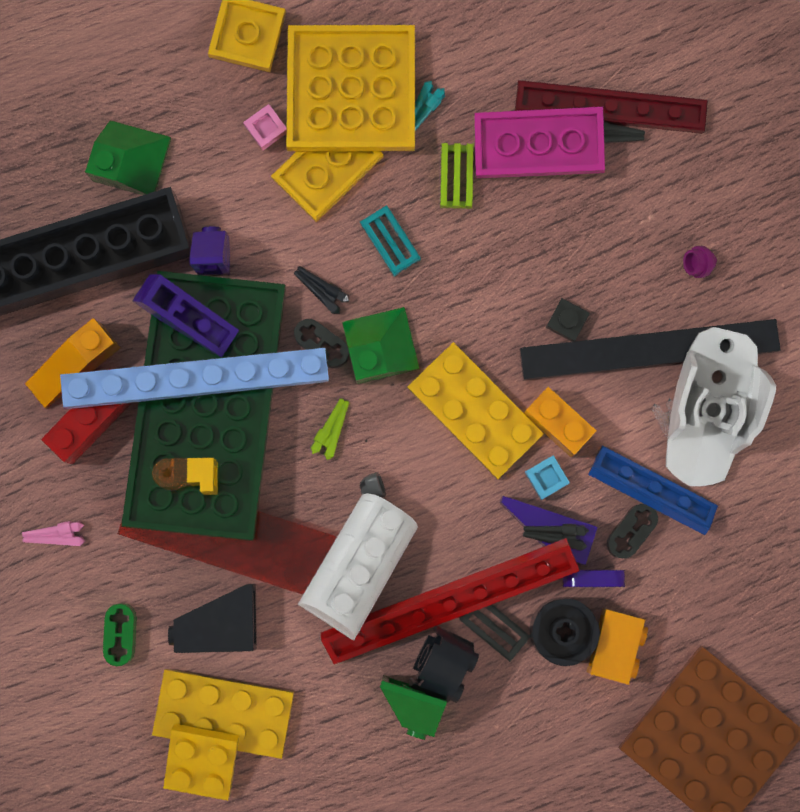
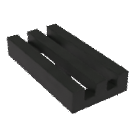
M489 605L486 608L521 637L518 642L479 610L460 617L459 620L509 662H511L530 638V635L493 605ZM472 614L513 647L510 652L469 620Z

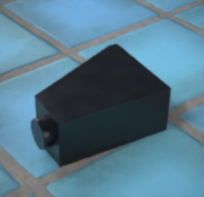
M246 584L174 619L173 626L168 628L169 646L174 645V653L255 651L257 649L256 584Z

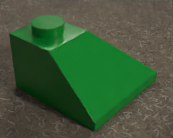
M110 120L94 141L85 173L93 182L136 194L145 195L155 192L171 137Z
M405 307L342 322L357 384L420 370Z
M383 675L380 688L401 726L408 729L406 734L425 740L427 735L434 737L447 700L426 695L422 691L409 687V683Z

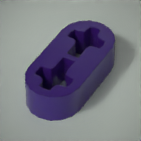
M580 570L563 577V587H625V570Z

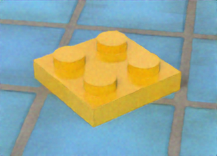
M222 0L208 50L209 58L270 72L286 15L285 9L252 0Z
M174 724L171 729L163 789L228 801L231 794L239 736Z

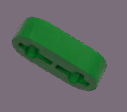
M120 603L111 606L106 611L104 618L103 656L107 663L116 667L129 663L135 654L137 616L134 608L129 604ZM119 609H123V615L129 616V621L122 624V633L118 632V622L113 621V615L118 614ZM118 637H122V648L127 649V654L121 656L120 660H117L116 654H111V648L116 647L118 644Z

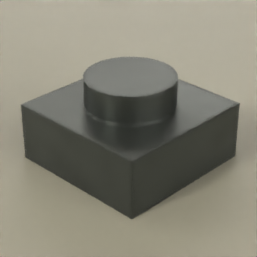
M561 298L546 328L571 342H575L590 313Z

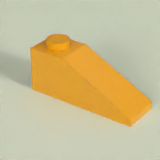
M92 318L71 335L33 374L25 385L43 407L47 409L62 396L60 374L93 371L121 347L105 327L95 318Z

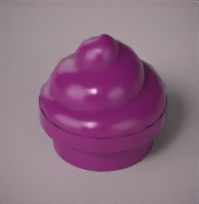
M705 246L693 247L685 253L683 258V266L686 273L695 278L709 276L717 263V258L713 252Z

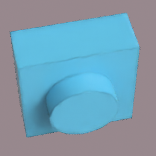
M554 455L525 471L527 478L541 500L570 484Z

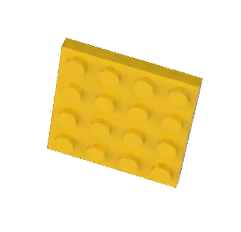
M288 25L287 151H415V25Z

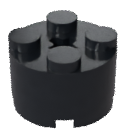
M564 597L553 598L542 603L534 612L529 627L530 639L535 650L546 660L559 666H574L588 658L595 651L600 635L599 624L592 611L583 603ZM566 622V626L572 629L571 635H565L564 640H561V635L556 633L557 627H562L563 623Z
M435 626L433 630L436 636L428 635L416 658L413 669L417 670L418 674L416 679L410 677L409 687L422 691L432 697L446 699L447 703L450 700L457 703L464 690L465 685L462 684L467 671L470 673L473 671L479 654L474 652L473 642L442 627Z

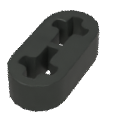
M313 319L301 320L296 325L294 337L303 349L323 348L325 343L331 348H336L339 345L342 347L340 353L343 356L340 360L338 358H334L332 361L328 360L329 353L325 350L327 366L339 368L347 363L349 350L347 344L338 336ZM312 326L315 327L314 333L321 341L319 344L312 339H308L306 342L302 341L304 335L301 330L303 328L309 330Z
M638 504L626 513L607 539V548L612 556L626 559L636 553L658 523L656 510L645 504ZM647 511L649 513L647 519L650 521L649 525L642 524L635 531L632 528L638 520L635 513ZM628 532L633 534L627 542L630 549L617 552L616 547L618 544L614 541L615 538H624Z

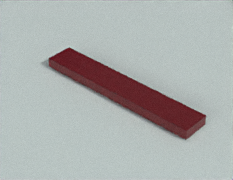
M518 80L515 111L603 107V120L609 122V124L703 134L706 127L708 100Z

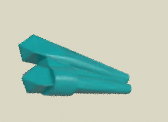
M432 81L424 82L415 102V131L431 112L436 110L446 96L445 88H437L434 94L431 93L434 89Z

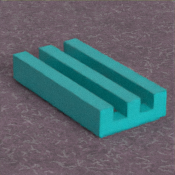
M387 205L360 221V225L394 277L399 272L408 269L412 264L421 260V257ZM385 215L410 254V258L406 259L380 217ZM372 222L375 223L399 260L400 264L397 266L369 225Z

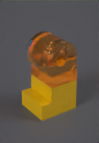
M214 458L163 459L153 467V480L165 490L174 491L182 486H200V492L204 495H218V462Z

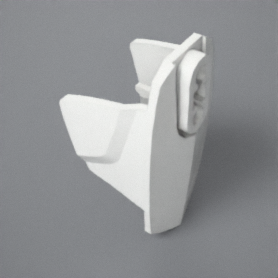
M716 327L709 328L698 333L685 357L672 405L665 466L675 477L689 486L700 487L725 481L735 454L752 444L754 438L763 430L774 400L776 384L767 371L758 367L757 346L748 335ZM724 339L730 343V348L725 352L720 349V343ZM720 370L722 379L720 382L714 383L712 375L715 371Z

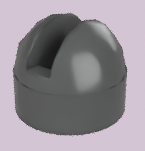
M378 472L367 475L360 482L362 495L369 493L379 497L386 496L384 483Z

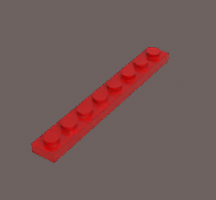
M565 538L372 612L366 618L355 640L350 639L335 628L320 632L321 641L335 665L579 572L580 570L568 540Z

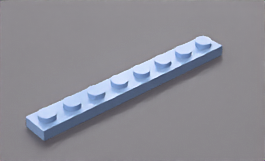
M325 348L60 374L63 408L74 409L324 383L329 381Z

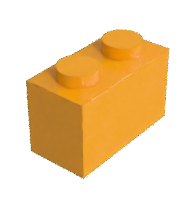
M549 387L524 412L544 434L570 457L574 456L597 431Z
M602 608L599 620V641L595 651L590 655L586 672L629 685L630 679H635L639 670L640 659L636 658L638 647L644 646L647 638L648 627L644 626L645 620Z

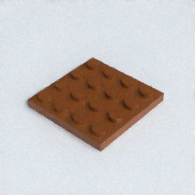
M700 646L618 748L694 812H743L800 741V727L708 650Z

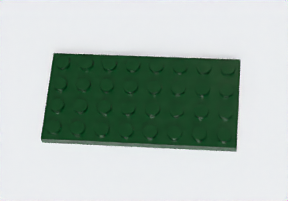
M157 271V274L165 277L239 331L224 355L219 357L151 315L144 366L278 353L286 292L285 284ZM273 388L139 402L121 526L124 528L254 542ZM187 458H214L218 462V495H204L200 492V486H191L187 483Z

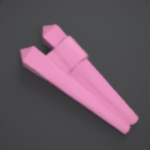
M67 521L58 523L57 526L22 532L23 542L81 546L85 539L83 536H75L74 532L80 531L84 525L80 521Z

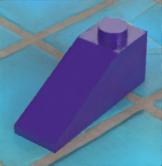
M150 274L132 300L160 321L219 357L224 355L239 331L160 274Z
M505 496L501 497L500 504L523 527L562 526V524L584 525L589 531L584 536L576 535V539L583 540L587 547L582 551L572 548L571 550L576 562L586 565L598 527ZM537 540L543 547L551 544Z

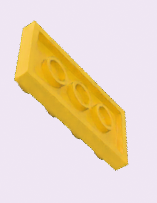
M454 342L407 386L412 394L497 480L544 435Z
M165 669L152 736L170 739L171 729L174 724L238 735L237 751L282 759L294 692Z

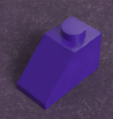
M203 227L202 232H193L189 260L190 266L197 275H231L229 236L226 231H221L220 227Z

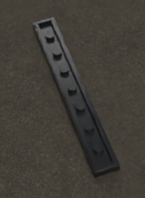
M770 319L522 347L519 351L523 381L684 363L687 352L698 333L712 327L748 335L757 346L758 354L779 352L781 349L777 320ZM726 339L720 343V349L725 352L730 348V343Z

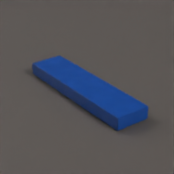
M601 446L588 475L703 535H706L710 530L718 505L604 446Z

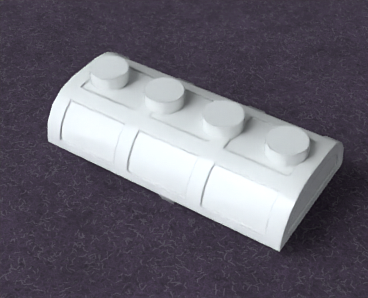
M369 493L363 494L298 605L350 639L355 640L418 528L417 523L404 511L382 497Z

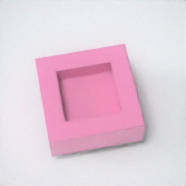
M269 104L243 122L262 150H265L287 134L286 126Z

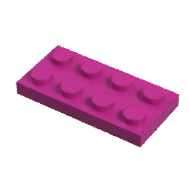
M603 107L474 113L477 179L605 173Z

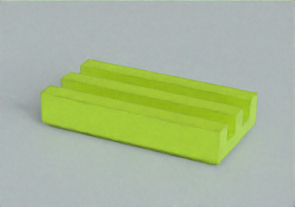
M442 143L440 208L472 209L474 144L467 143V145H461V143H454V145H448V143ZM448 153H454L453 201H447ZM461 153H467L466 201H460Z

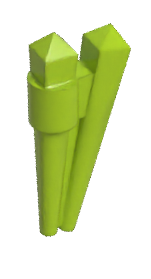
M342 398L339 399L323 428L319 429L313 439L314 443L310 447L312 454L320 452L321 447L324 446L326 448L324 453L326 460L334 457L349 401H344Z

